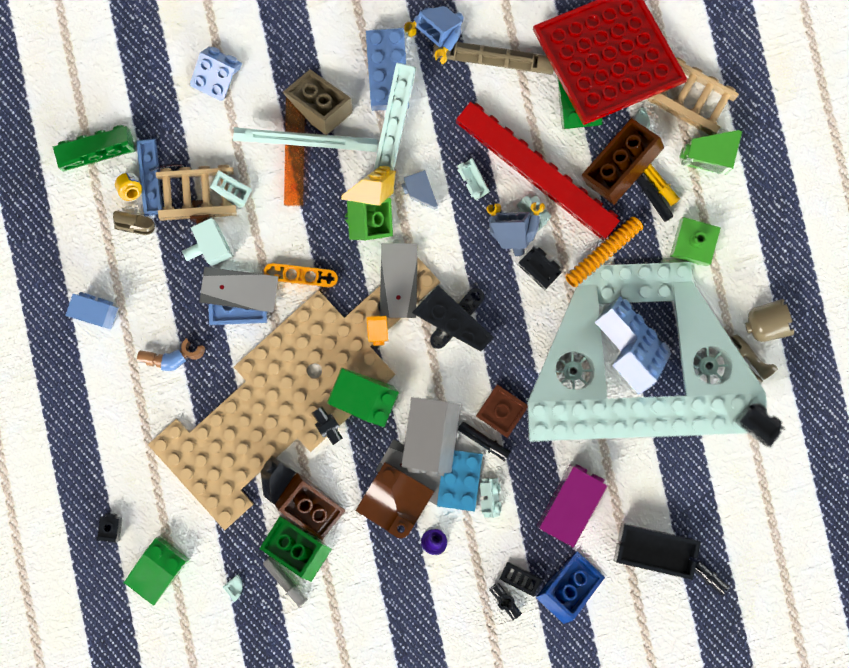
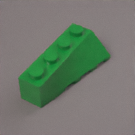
M118 125L110 131L100 130L96 131L95 135L92 136L82 135L76 137L74 141L64 140L58 142V145L53 146L58 169L64 172L136 152L131 130L127 126Z

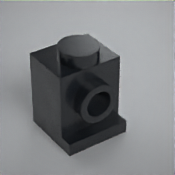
M105 513V516H101L96 541L115 543L120 541L122 518L117 517L115 513ZM106 524L111 526L110 531L106 530Z

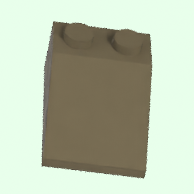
M308 70L283 91L284 95L303 116L325 135L329 134L353 113L351 98L312 70Z

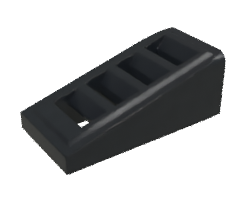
M510 562L506 563L499 578L533 597L537 595L544 580ZM512 568L514 569V572L512 574L511 579H508L507 577ZM518 572H520L522 574L518 582L516 583L514 581L516 579ZM525 576L529 577L525 586H523L522 582ZM532 580H535L536 582L532 590L529 589Z

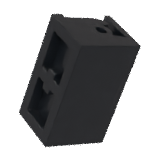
M533 246L517 265L545 291L562 273L559 270L561 267L554 260L550 262L545 257L547 254L540 247L536 249Z
M750 403L735 422L765 447L771 448L782 434L781 430H786V428L782 426L783 422L774 415L772 417L766 413L767 409L760 403Z

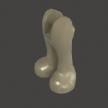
M736 334L731 337L739 347L738 351L741 356L747 358L760 375L759 377L751 369L760 384L778 370L774 364L763 363L748 343Z

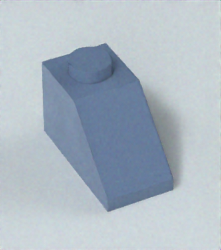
M425 170L404 177V183L401 185L405 195L409 194L410 199L433 210L438 209Z

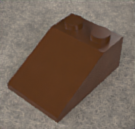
M298 472L275 503L280 513L320 540L324 539L346 511Z

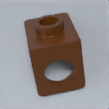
M203 200L192 201L194 208L203 204ZM210 215L190 216V220L196 223V225L210 218L213 219Z

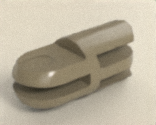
M115 211L113 213L114 229L150 235L155 229L154 221L149 217L122 211Z

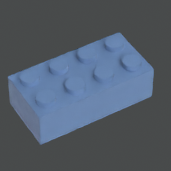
M404 28L366 31L372 111L387 109L396 63L406 64Z

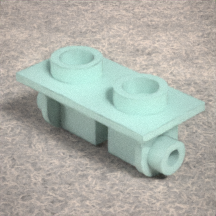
M473 158L457 166V171L463 180L468 183L466 186L471 197L478 200L490 192Z
M484 478L480 483L481 496H488V500H481L484 518L500 516L502 505L499 501L501 486L498 478Z

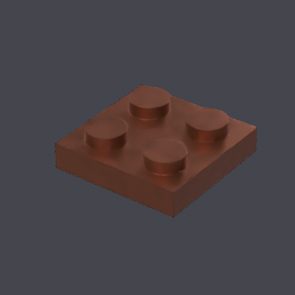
M496 385L476 417L508 438L527 410L528 405L499 385Z

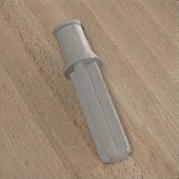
M272 557L263 562L264 567L284 589L285 595H289L298 608L308 600L297 588L298 585L291 581Z

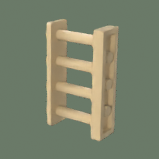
M676 57L683 72L689 77L677 99L672 100L668 98L667 90L648 98L647 101L708 135L717 134L720 129L716 122L728 100L734 101L739 94L735 92L736 90L733 87L720 84L717 78L702 74L699 68L686 65L683 59ZM697 81L703 84L705 88L694 108L689 110L684 107L683 102L693 84ZM713 90L721 94L722 97L710 118L706 119L700 116V111Z
M219 165L218 168L210 169V166H200L196 170H191L190 167L179 168V171L164 168L160 169V172H155L156 178L163 181L164 207H162L163 210H158L160 221L190 219V216L210 215L211 217L237 216L236 205H232L223 196L220 206L213 207L210 201L209 176H215L218 170L226 175H233V167ZM189 177H201L203 204L199 208H194L191 205ZM170 178H182L184 203L182 209H174L172 206ZM226 183L224 189L227 191L229 187L228 183Z

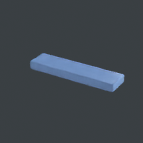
M156 139L138 140L136 144L140 183L142 185L143 213L145 217L158 215V210H163L161 181L156 178L155 173L160 171L159 169L152 172L149 170L159 166Z

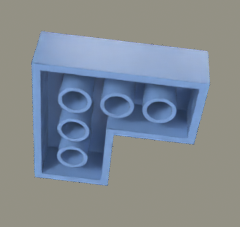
M620 296L602 311L595 323L621 351L613 363V367L640 395L657 382L671 352L668 345L658 339L656 332L644 323L642 316L636 314L631 309L630 303L625 299L623 300Z

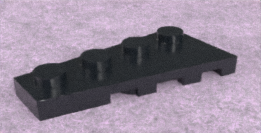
M439 285L412 312L417 317L480 352L494 339L485 328Z

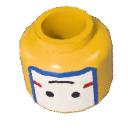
M123 173L115 180L116 191L123 200L132 201L141 195L142 185L135 174Z

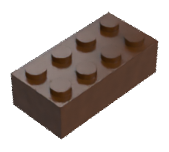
M631 118L581 176L587 186L615 205L665 147L658 135Z

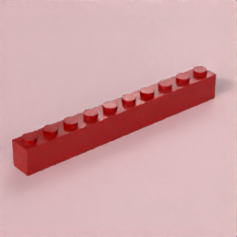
M470 102L457 117L456 124L604 241L620 222L617 219L618 215L612 210L607 211L603 208V203L597 198L592 199L588 196L586 189L573 184L571 177L558 172L559 169L551 162L548 164L544 161L541 153L536 150L533 152L529 149L526 141L521 138L518 140L514 137V132L506 126L503 128L499 125V120L493 115L488 116L484 113V108L481 105Z

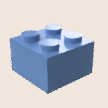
M80 292L79 295L72 294L65 316L112 329L118 308L113 306L114 302L99 297L95 301V296Z

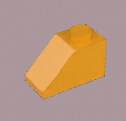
M387 316L367 317L369 343L373 342V346L385 345L384 342H389Z

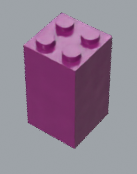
M577 464L575 466L569 465L536 525L539 529L573 548L608 485L604 484L605 479L593 473L591 476L586 474L588 470Z

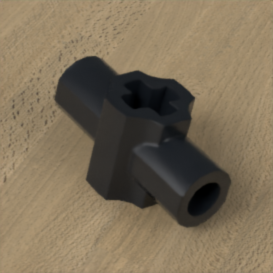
M322 406L312 412L317 421L315 426L323 438L327 436L332 445L343 439L338 431L340 426L332 414L328 415Z
M499 582L489 589L496 598L498 607L501 610H505L512 621L522 615V612L514 603L513 596L510 593H506ZM504 597H505V599L510 598V600H508L510 604H509V605H506V604H502V605H501V603H502V600H501V599L504 598Z

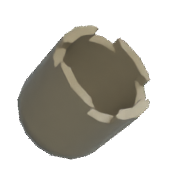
M784 299L755 307L748 313V322L745 323L746 331L748 334L752 333L754 339L759 342H767L794 335V329L790 330L789 327L792 319L787 304L784 305Z

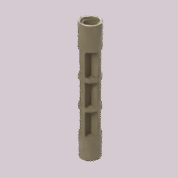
M457 42L452 50L446 53L447 60L553 75L554 71L547 56L544 54ZM434 43V49H433V57H434V58H435V52H436L438 49H443V46L439 48L435 43Z

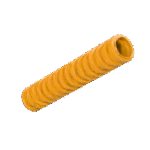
M630 217V220L622 224L621 228L617 229V232L614 231L613 235H610L608 239L604 240V243L600 244V247L597 246L591 254L587 255V258L582 260L583 262H579L574 269L569 271L570 273L565 275L567 282L577 288L579 284L583 283V280L588 278L587 276H591L592 272L596 271V268H600V264L603 265L605 261L609 260V257L613 256V253H617L622 246H625L626 242L630 241V238H634L639 231L643 230L641 221L636 217Z

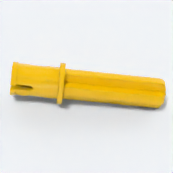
M652 164L645 169L644 173L655 184L654 186L658 189V193L667 200L671 207L681 199L670 187L671 184L666 183Z

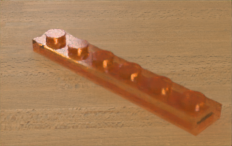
M286 97L285 132L305 133V117ZM285 144L284 206H304L305 146Z

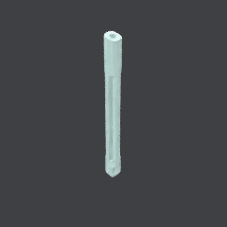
M234 127L233 141L370 152H377L378 147L377 139L238 127Z

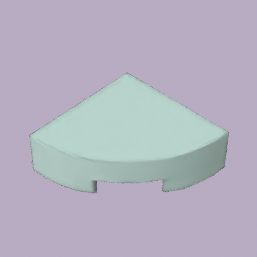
M640 106L633 119L649 129V116L646 110Z
M238 574L225 584L223 588L234 602L241 595L243 585Z

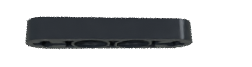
M473 288L458 304L467 307L469 314L472 315L483 302L484 293L479 288ZM478 292L480 294V301L475 300L472 303L475 307L472 309L464 301L467 299L469 302L472 299L471 293L476 294ZM437 328L430 337V344L435 349H442L453 336L450 335L447 338L445 335L442 338L443 344H437L436 346L434 344V337H440L442 334L439 331L440 329Z

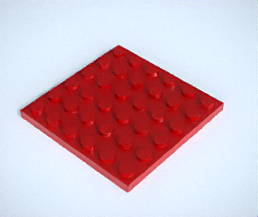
M596 0L533 26V31L583 125L687 81L685 73L644 0Z

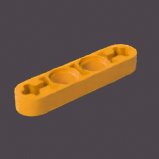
M270 263L264 268V275H270L268 270H271L272 267H275V270L282 272L281 268H284L283 279H280V274H274V276H278V282L327 288L334 287L338 282L337 274L328 269ZM290 269H294L297 272V276L293 280L288 279L286 276L287 271ZM309 271L316 274V278L312 282H308L305 279V275ZM319 272H322L321 276L328 277V274H331L335 280L327 284V280L321 279V283H318Z

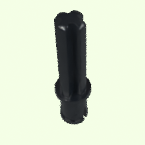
M643 172L636 180L642 189L641 192L645 193L664 222L669 221L673 218L672 212L654 188L655 184L651 183Z
M462 422L458 427L459 432L504 462L511 453L510 450L498 444L497 440L493 441L466 422Z

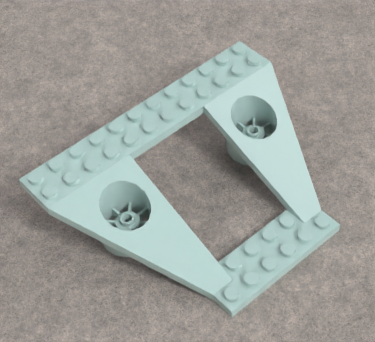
M691 262L600 265V268H596V271L592 272L591 276H587L588 278L579 284L573 293L528 400L529 441L746 434L748 432L735 422L750 403H760L767 409L765 390L692 282ZM620 296L629 303L674 301L685 396L607 398L602 335L600 327L595 323L600 316L599 304H611ZM705 347L706 357L702 359L697 352ZM709 348L718 352L714 358L709 357ZM571 352V362L566 364L560 357ZM573 353H578L584 358L579 363L574 362ZM720 355L724 360V365H718L716 359ZM694 357L699 360L697 366H693ZM586 359L590 369L583 370L580 364ZM558 360L565 365L564 370L556 371ZM572 367L577 371L574 375L570 373ZM718 367H725L722 376L717 373ZM694 368H697L698 375H696ZM583 372H591L588 382L581 377ZM556 373H564L565 378L560 382ZM702 374L707 376V383L700 379ZM714 374L720 380L715 384H711L710 375ZM567 379L572 380V389L562 384ZM580 379L585 385L575 390V380Z

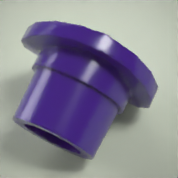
M430 529L422 535L421 546L430 555H440L446 550L447 537L441 530Z

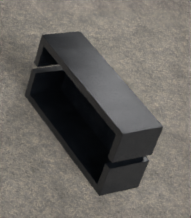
M621 523L618 540L621 541V544H616L613 561L619 564L693 580L696 562L689 560L691 556L698 559L701 541Z

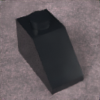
M273 456L269 458L261 470L263 496L275 505L296 472Z

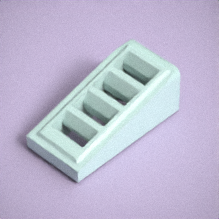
M219 170L210 185L211 189L239 208L245 205L252 191L251 188ZM220 178H221V179H223V182H222L221 186L219 187V186H217V184H218V182H219V180H220ZM226 183L230 184L227 191L224 189ZM233 187L236 189L234 194L230 193ZM239 192L242 193L241 196H240V198L237 197V195H238Z

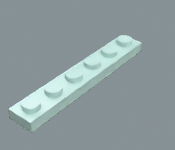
M396 63L374 170L379 168V166L390 167V170L393 171L395 169L416 67Z

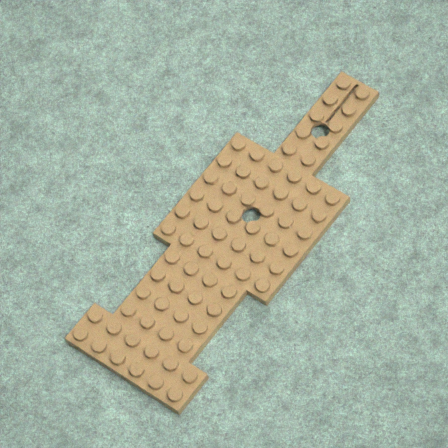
M417 257L418 304L441 282ZM380 286L345 318L318 290L234 366L235 370L246 382L200 424L189 432L178 419H175L148 444L224 531L254 505L242 489L261 472L264 464L271 456L277 458L296 439H299L312 452L327 438V436L323 438L316 428L315 424L317 421L312 412L322 406L328 415H333L339 426L351 416V414L327 404L341 367L387 383L396 375L370 347L373 345V342L369 343L367 317L380 316V311L378 310ZM387 318L388 330L401 318ZM313 363L319 364L322 368L321 376L311 378L307 373L309 365Z

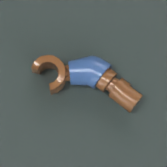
M186 338L182 343L181 351L177 349L171 353L159 354L157 356L156 353L139 350L136 361L145 362L147 366L154 367L156 365L162 371H174L187 361V357L192 360L201 358L204 355L205 347L200 345L195 352H189L188 348L191 343Z

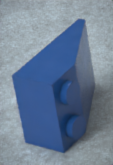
M576 551L545 584L536 598L565 624L576 618L605 577Z

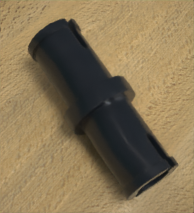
M698 561L695 573L705 580L704 583L706 585H710L723 596L725 594L724 591L727 592L730 586L717 577L715 571L712 572L701 561Z

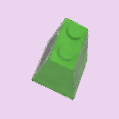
M736 130L692 139L681 149L679 156L682 159L681 165L726 175L734 168L742 131Z

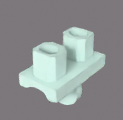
M536 195L524 197L517 204L520 209L518 212H531V215H533L531 204L536 202L537 207L540 204L539 198ZM547 210L539 213L541 218L538 231L551 218Z

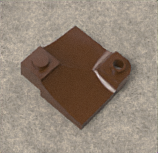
M385 461L355 511L384 528L393 536L405 538L411 532L435 491ZM399 525L404 526L405 530L403 532L397 530Z

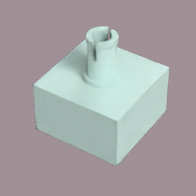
M210 218L191 227L197 244L182 250L186 261L203 254L207 263L214 267L233 258L223 233L214 219Z

